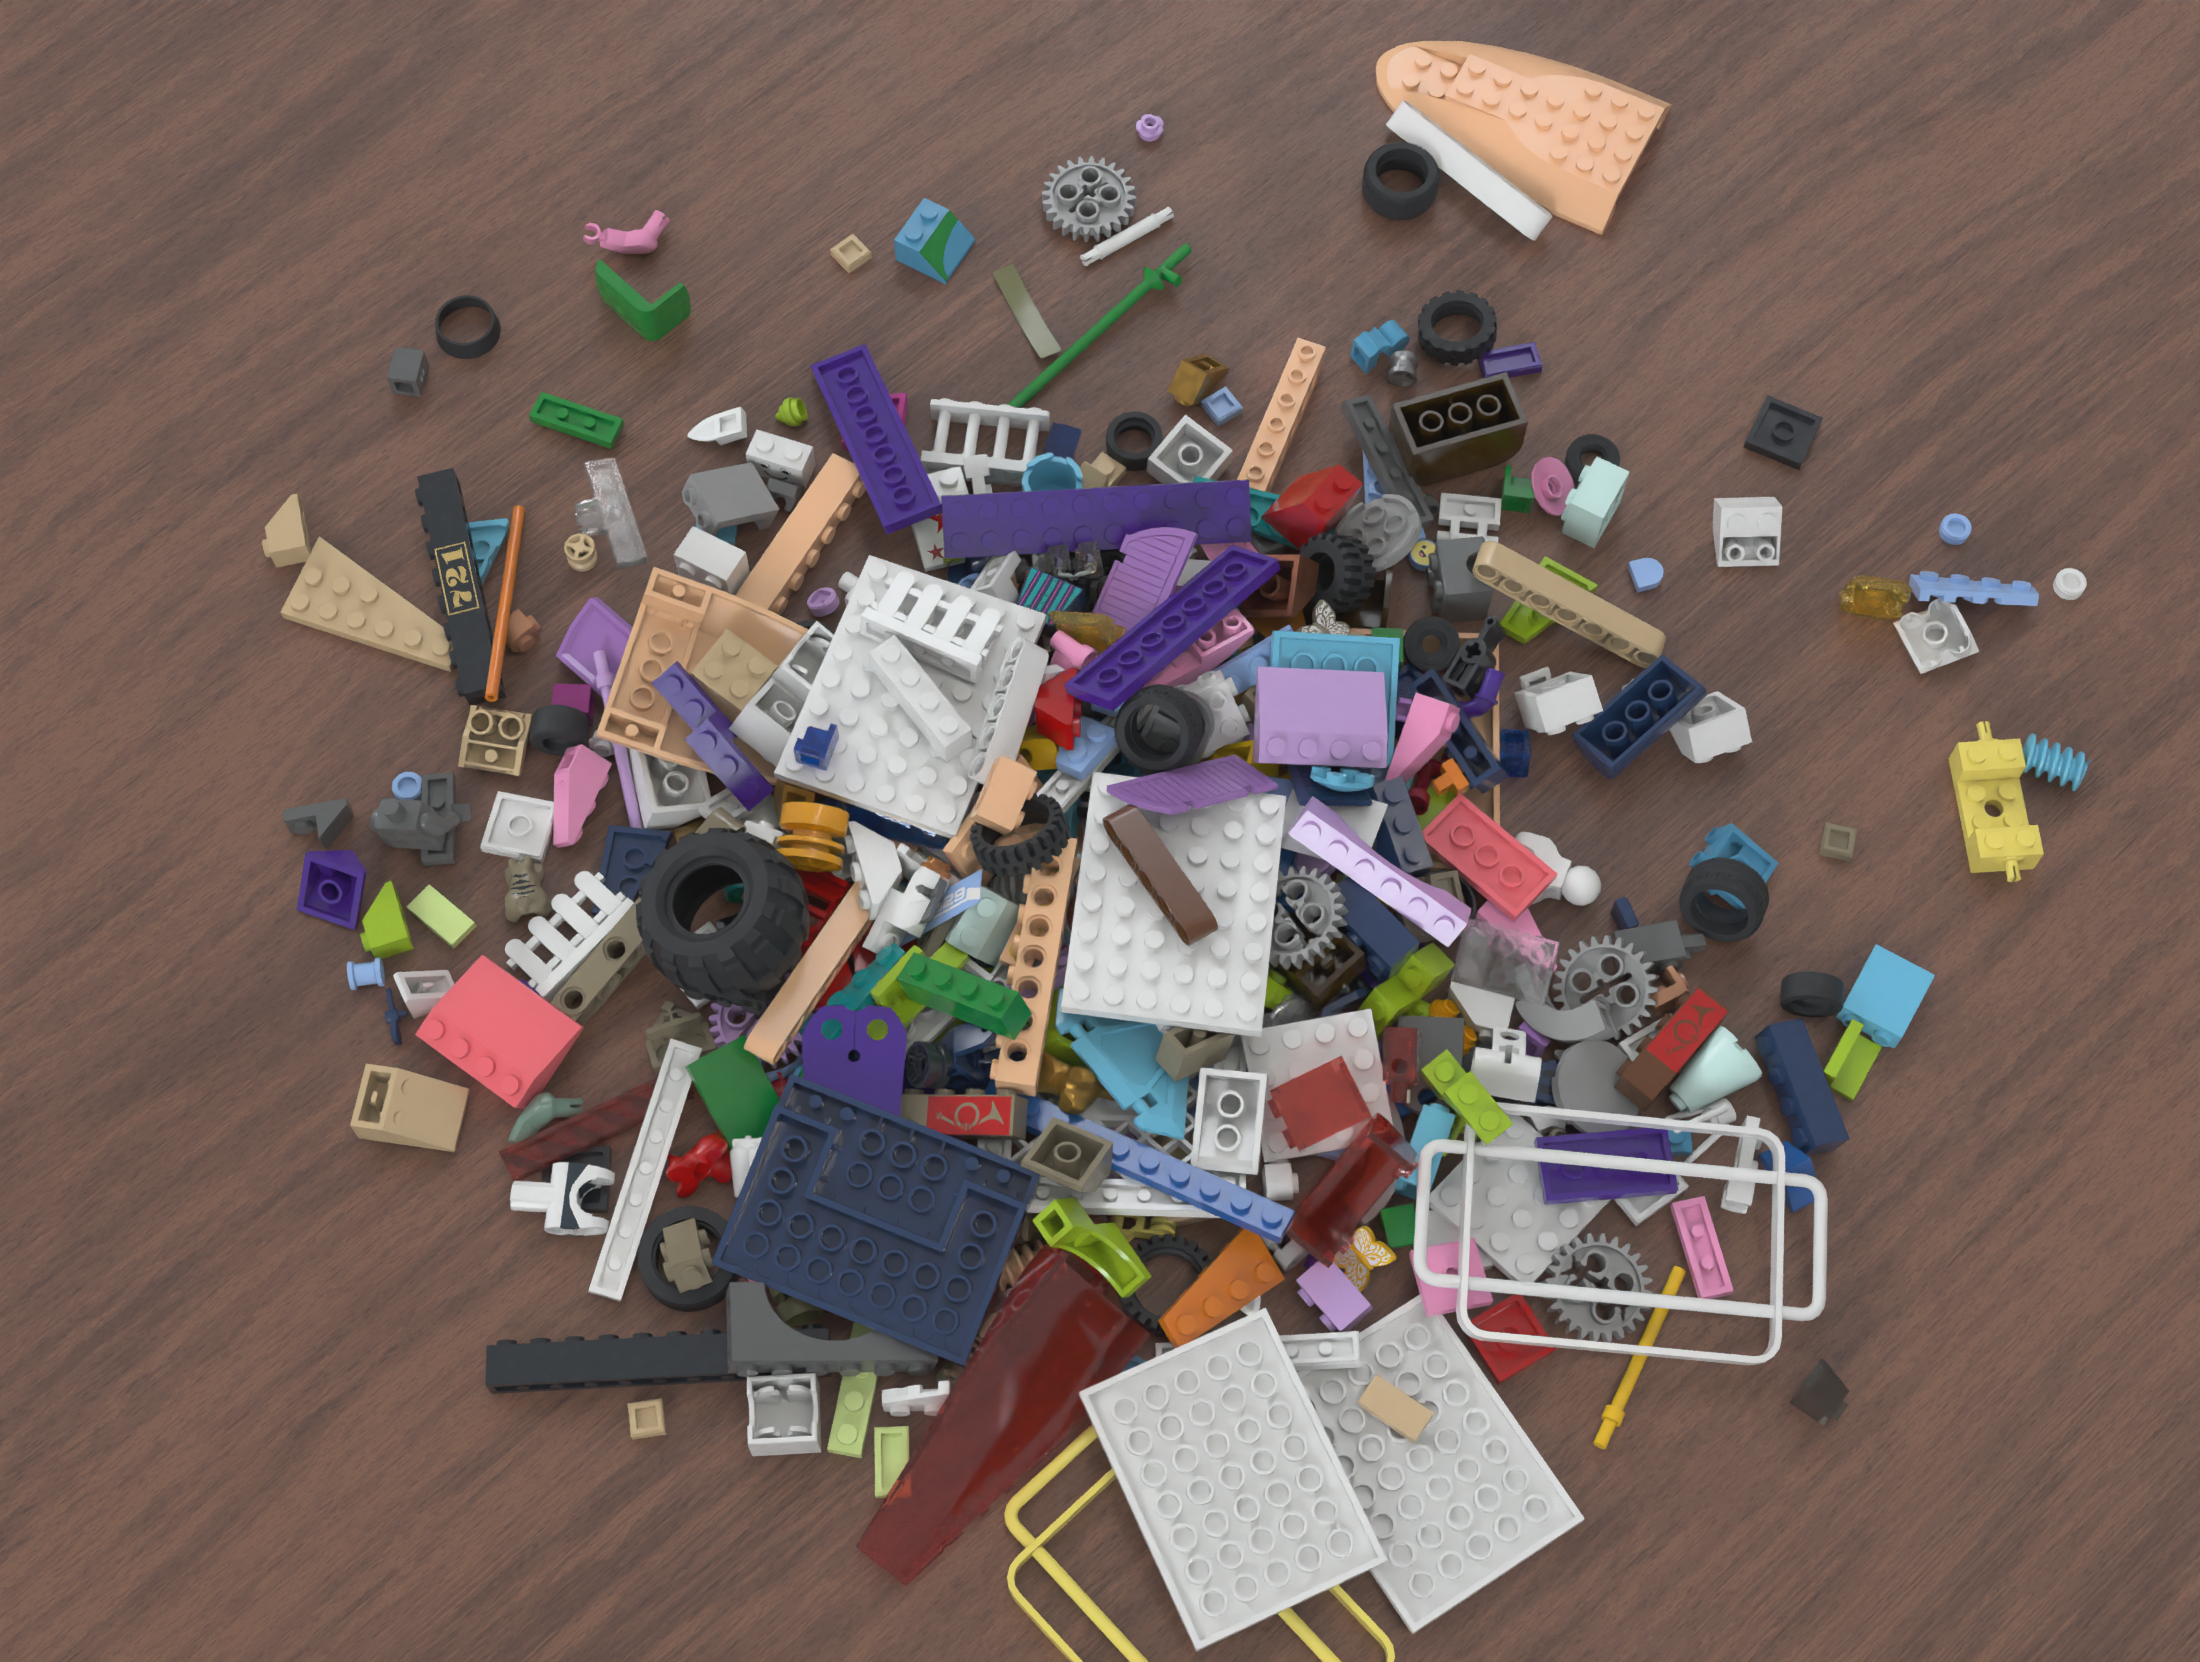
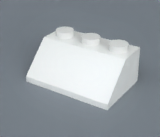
M626 747L644 829L676 828L702 816L698 812L699 805L711 798L705 771L679 765Z

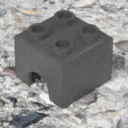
M1483 536L1439 540L1436 542L1434 553H1429L1430 568H1426L1427 585L1433 586L1434 595H1431L1432 613H1438V617L1450 623L1485 620L1488 616L1494 588L1479 581L1472 572L1480 546L1485 542Z

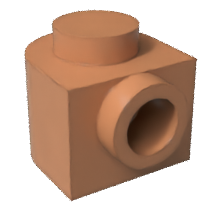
M519 609L510 615L506 645L513 652H525L539 639L537 632L541 630V627L532 615L526 617Z

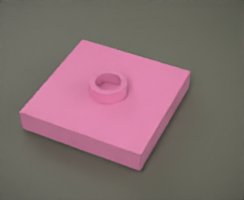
M1475 1238L1470 1239L1468 1276L1486 1278ZM1459 1241L1427 1247V1266L1429 1270L1434 1273L1458 1275ZM1411 1250L1409 1257L1426 1317L1456 1312L1457 1289L1434 1287L1419 1279L1414 1270V1250ZM1468 1290L1467 1309L1492 1304L1491 1292Z

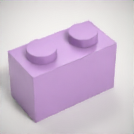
M1327 1254L1296 1280L1301 1287L1297 1293L1309 1307L1314 1304L1318 1306L1323 1312L1319 1319L1330 1332H1334L1336 1329L1339 1332H1348L1373 1310L1371 1304Z

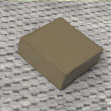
M1826 822L1823 827L1819 855L1850 862L1853 857L1857 829Z

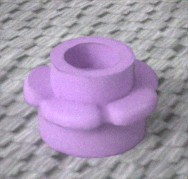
M1146 114L1141 117V120L1137 121L1136 130L1143 140L1155 141L1164 131L1162 127L1164 122L1158 116Z

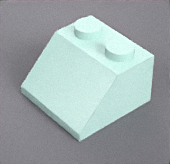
M981 884L980 902L957 915L945 940L947 943L976 959L996 967L1017 923L1020 905Z

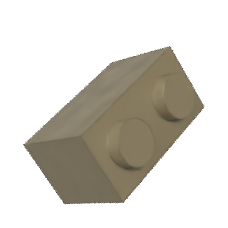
M1176 1027L1164 1032L1155 1060L1176 1082L1200 1071V1067L1207 1068L1225 1060L1235 1034Z

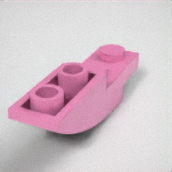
M1235 608L1209 629L1206 634L1189 646L1186 651L1181 653L1162 671L1149 680L1141 689L1158 684L1175 687L1181 684L1188 685L1196 681L1200 675L1215 669L1240 648L1254 634V628L1240 611Z

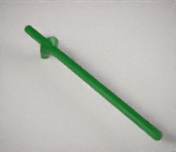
M1184 243L1154 271L1144 267V280L1007 405L1022 408L1151 289L1164 290L1162 279L1178 287L1182 283V276L1172 270L1192 252V248L1187 243Z

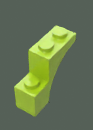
M1434 943L1412 954L1397 975L1375 987L1357 1010H1372L1377 1041L1398 1020V1015L1402 1016L1415 1003L1438 987L1455 967V964Z
M1448 1049L1421 1069L1419 1075L1439 1100H1443L1451 1106L1476 1133L1485 1146L1513 1125L1471 1071L1466 1073Z
M1076 1197L1055 1199L1032 1220L1051 1248H1061L1070 1251L1086 1260L1112 1284L1122 1298L1131 1296L1152 1277L1115 1222L1094 1224Z

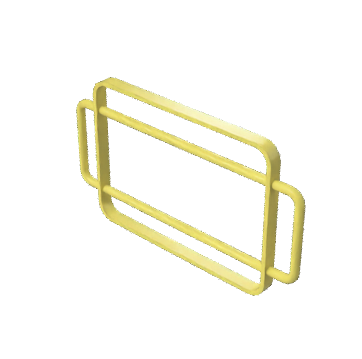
M1091 1425L1019 1490L1006 1505L1004 1512L1005 1524L1014 1537L1025 1547L1009 1567L1007 1575L1009 1592L1014 1601L1070 1662H1083L1015 1586L1016 1573L1033 1556L1129 1662H1149L1043 1547L1116 1479L1113 1469H1110L1036 1539L1018 1519L1020 1508L1098 1437L1093 1425ZM1339 1585L1329 1589L1380 1643L1385 1651L1386 1662H1394L1393 1644L1387 1635ZM1291 1608L1278 1613L1322 1662H1342Z

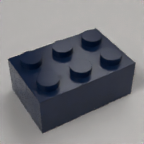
M1347 876L1338 884L1341 889L1340 892L1346 898L1343 905L1347 908L1348 913L1341 917L1347 922V926L1338 927L1337 929L1343 932L1365 953V970L1374 981L1379 982L1381 980L1384 983L1397 975L1411 955L1417 952L1419 941L1371 892Z

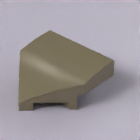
M669 1001L664 1002L661 1007L662 1013L654 1025L645 1032L647 1036L645 1044L655 1075H659L670 1039L702 1048L699 1059L716 1050L708 1022L703 1020L702 1014L698 1012L690 1013L679 1009L674 1003Z

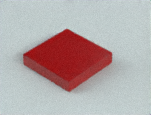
M1514 1294L1470 1320L1475 1327L1484 1331L1549 1337L1522 1295ZM1465 1333L1497 1385L1539 1362L1556 1350V1347L1481 1341L1471 1338Z

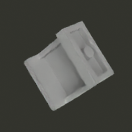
M752 462L690 474L682 490L683 500L696 518L698 527L713 536H716L721 528L755 521L759 530L770 528L779 511L776 502Z

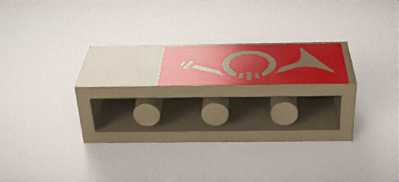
M905 1089L901 1099L900 1117L955 1139L1025 1140L1028 1100L1017 1096L1016 1091L1010 1089H997L996 1095H985L986 1091L980 1089H966L965 1095H955V1091L950 1089H935V1095H925L924 1090Z

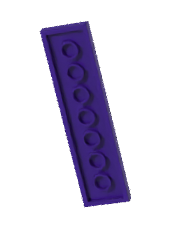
M866 344L810 365L886 535L942 513L941 502Z
M1231 545L1064 684L1067 693L1075 698L1114 711L1280 570L1278 559Z

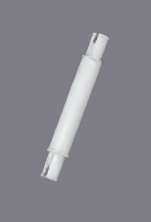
M1166 207L1156 214L1152 213L1143 220L1095 245L1094 249L1080 255L1083 265L1088 266L1098 259L1102 260L1104 257L1159 228L1160 224L1174 218V214L1171 213L1173 211L1170 207Z

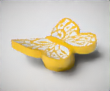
M1362 1226L1355 1231L1353 1244L1343 1245L1336 1249L1332 1255V1260L1339 1268L1345 1269L1344 1274L1361 1293L1368 1284L1370 1270H1373L1374 1266H1384L1394 1262L1396 1255L1385 1243L1375 1240V1235L1369 1227Z

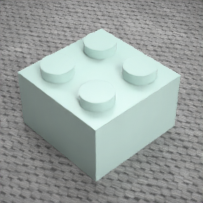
M1597 456L1591 467L1585 465L1579 476L1578 481L1580 483L1577 489L1572 488L1565 501L1567 506L1561 516V520L1565 521L1562 533L1595 548L1621 503L1630 472Z

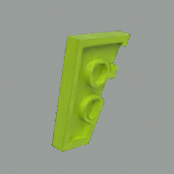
M1546 556L1539 564L1592 594L1597 591V584ZM1515 600L1501 621V624L1507 631L1506 635L1525 645L1555 621Z

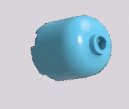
M1053 453L1039 455L1028 462L1026 465L1027 469L1022 478V491L1082 488L1083 483L1080 467L1070 457H1066V459L1055 457Z

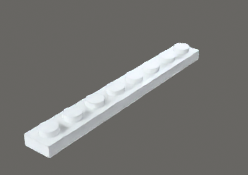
M670 1039L588 1293L618 1302L622 1299L692 1082L685 1066L699 1059L702 1048Z

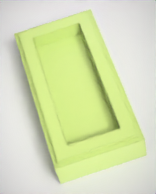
M428 885L406 906L410 913L453 949L477 927L474 921L431 885Z
M909 1426L874 1427L875 1497H910Z

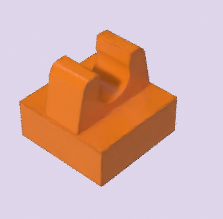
M1451 758L1442 763L1440 768L1442 775L1432 782V787L1438 797L1451 790L1455 796L1459 793L1463 795L1468 792L1469 783L1454 759Z

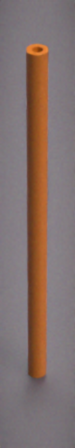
M520 505L513 507L485 693V699L490 702L496 701L499 693L525 508Z

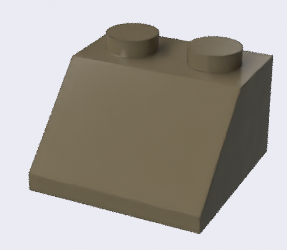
M1053 1117L1021 1161V1166L1079 1192H1096L1111 1170L1113 1142Z

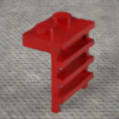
M795 869L802 879L806 893L829 904L825 911L807 904L809 915L819 920L815 927L810 925L808 941L803 943L804 948L809 949L850 890L851 885L827 871L808 872Z

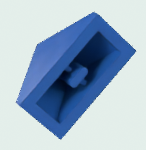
M1783 1142L1785 1172L1807 1174L1816 1178L1811 1158L1790 1142ZM1769 1149L1757 1157L1765 1170L1773 1171L1772 1152ZM1785 1186V1203L1791 1213L1814 1203V1195L1808 1188Z

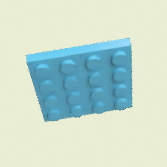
M1272 631L1270 667L1384 672L1388 731L1387 766H1390L1394 755L1400 638Z

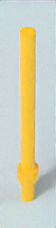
M1673 1267L1661 1293L1662 1295L1676 1296L1686 1274L1683 1268ZM1655 1307L1639 1341V1346H1653L1669 1309ZM1633 1355L1611 1405H1606L1601 1416L1603 1422L1593 1442L1596 1447L1606 1449L1615 1427H1620L1625 1416L1623 1410L1648 1356Z

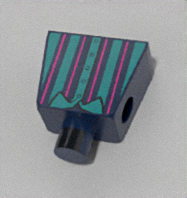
M1030 567L1016 604L1046 614V622L1041 634L1052 638L1057 631H1065L1087 602L1082 588Z

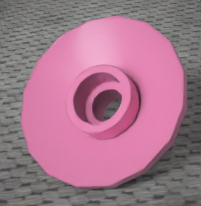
M1553 457L1542 458L1534 465L1532 488L1536 500L1547 513L1554 516L1562 515L1567 506L1565 501L1571 489L1575 488L1571 474L1560 460Z

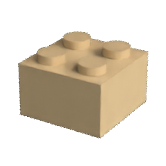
M726 629L691 672L690 676L733 723L750 700L769 681V678L778 666L729 629Z

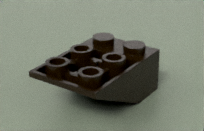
M1289 912L1295 920V924L1306 936L1303 939L1309 944V940L1315 939L1317 936L1305 927L1296 914ZM1317 916L1312 923L1317 922L1320 917ZM1340 930L1338 931L1343 937H1333L1331 940L1336 948L1330 949L1325 947L1323 950L1326 957L1323 959L1316 954L1314 956V965L1311 966L1305 959L1301 969H1298L1293 962L1288 970H1285L1280 963L1274 967L1318 1011L1366 969L1365 953Z

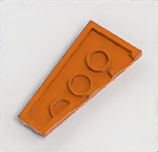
M1241 1227L1238 1234L1222 1248L1219 1255L1209 1266L1205 1267L1197 1276L1198 1278L1179 1296L1158 1322L1174 1349L1193 1341L1285 1280L1260 1236Z

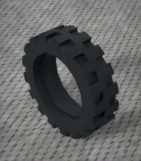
M1456 290V293L1451 294L1450 291L1444 292L1440 297L1435 296L1431 298L1430 303L1422 307V314L1418 316V339L1420 340V346L1422 350H1426L1428 357L1431 359L1433 357L1436 358L1437 362L1445 364V362L1450 363L1451 366H1458V363L1471 364L1473 360H1480L1485 357V353L1492 350L1493 342H1496L1497 317L1495 316V310L1493 306L1489 307V302L1485 298H1478L1476 293L1470 292V294H1466L1462 290ZM1451 315H1465L1474 318L1482 327L1478 334L1464 341H1449L1441 338L1433 331L1437 322Z

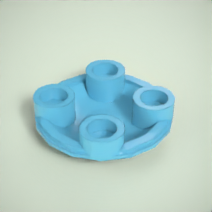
M1314 765L1312 766L1310 778L1320 785L1335 791L1353 792L1373 787L1375 776L1359 773V769L1353 767H1340V772H1331L1329 767Z

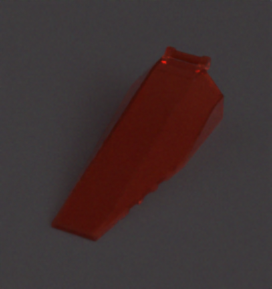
M1046 1244L1041 1248L1022 1271L966 1368L857 1543L856 1547L905 1586L940 1556L947 1546L952 1545L964 1534L962 1530L977 1516L982 1517L988 1512V1506L1002 1493L1007 1494L1015 1487L1014 1482L1028 1469L1032 1471L1065 1441L1087 1414L1079 1397V1392L1120 1374L1151 1336L1149 1332L1102 1295L1110 1285V1282L1095 1267L1070 1251L1061 1248H1054L1052 1250ZM1070 1254L1094 1274V1280L1090 1284L1065 1263V1259Z

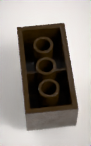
M1505 372L1392 404L1388 429L1398 448L1409 477H1413L1416 485L1423 486L1492 468L1511 459L1522 448L1528 421L1510 379Z

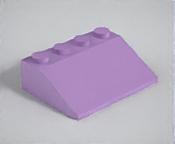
M1257 667L1253 763L1386 768L1388 731L1384 672Z

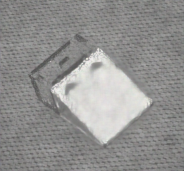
M1469 918L1468 924L1462 932L1451 981L1545 1006L1560 942L1490 921Z

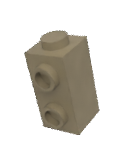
M695 1218L663 1228L665 1242L660 1243V1249L665 1260L663 1267L668 1281H675L680 1293L690 1289H698L705 1284L711 1283L710 1268L715 1267V1265L711 1264L713 1257L709 1249L711 1248V1243L706 1229L699 1230Z

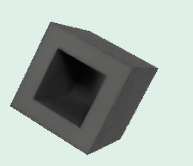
M395 347L387 374V380L393 394L422 397L430 368L424 351L412 347L406 349Z

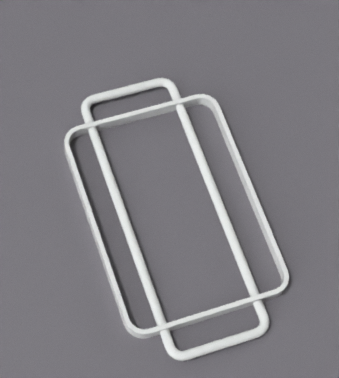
M1496 1102L1505 1114L1755 1138L1764 1142L1771 1150L1773 1171L1501 1144H1488L1485 1146L1484 1143L1475 1142V1132L1467 1123L1464 1131V1141L1436 1139L1427 1143L1420 1151L1413 1252L1414 1270L1419 1279L1428 1285L1457 1289V1322L1461 1329L1471 1338L1491 1342L1739 1365H1757L1773 1358L1780 1349L1782 1319L1810 1321L1818 1317L1825 1307L1827 1280V1192L1822 1182L1813 1176L1785 1172L1784 1147L1779 1138L1768 1130L1754 1127ZM1439 1152L1463 1154L1458 1275L1434 1273L1427 1266L1431 1164L1433 1156ZM1474 1155L1772 1184L1770 1305L1468 1276ZM1785 1186L1805 1187L1814 1195L1812 1303L1805 1308L1783 1306ZM1468 1290L1770 1318L1768 1348L1762 1355L1746 1356L1489 1332L1478 1329L1468 1318L1467 1294Z

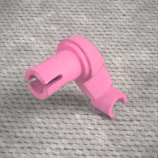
M655 210L643 229L626 232L606 228L601 233L597 224L588 223L584 229L593 231L596 236L584 235L583 240L587 244H594L600 241V247L622 254H649L658 247L657 238L670 223L668 217L662 219L665 214Z

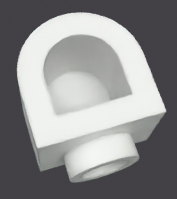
M1276 1160L1264 1165L1262 1170L1264 1197L1272 1201L1293 1200V1193L1299 1192L1298 1174L1292 1173L1289 1160Z

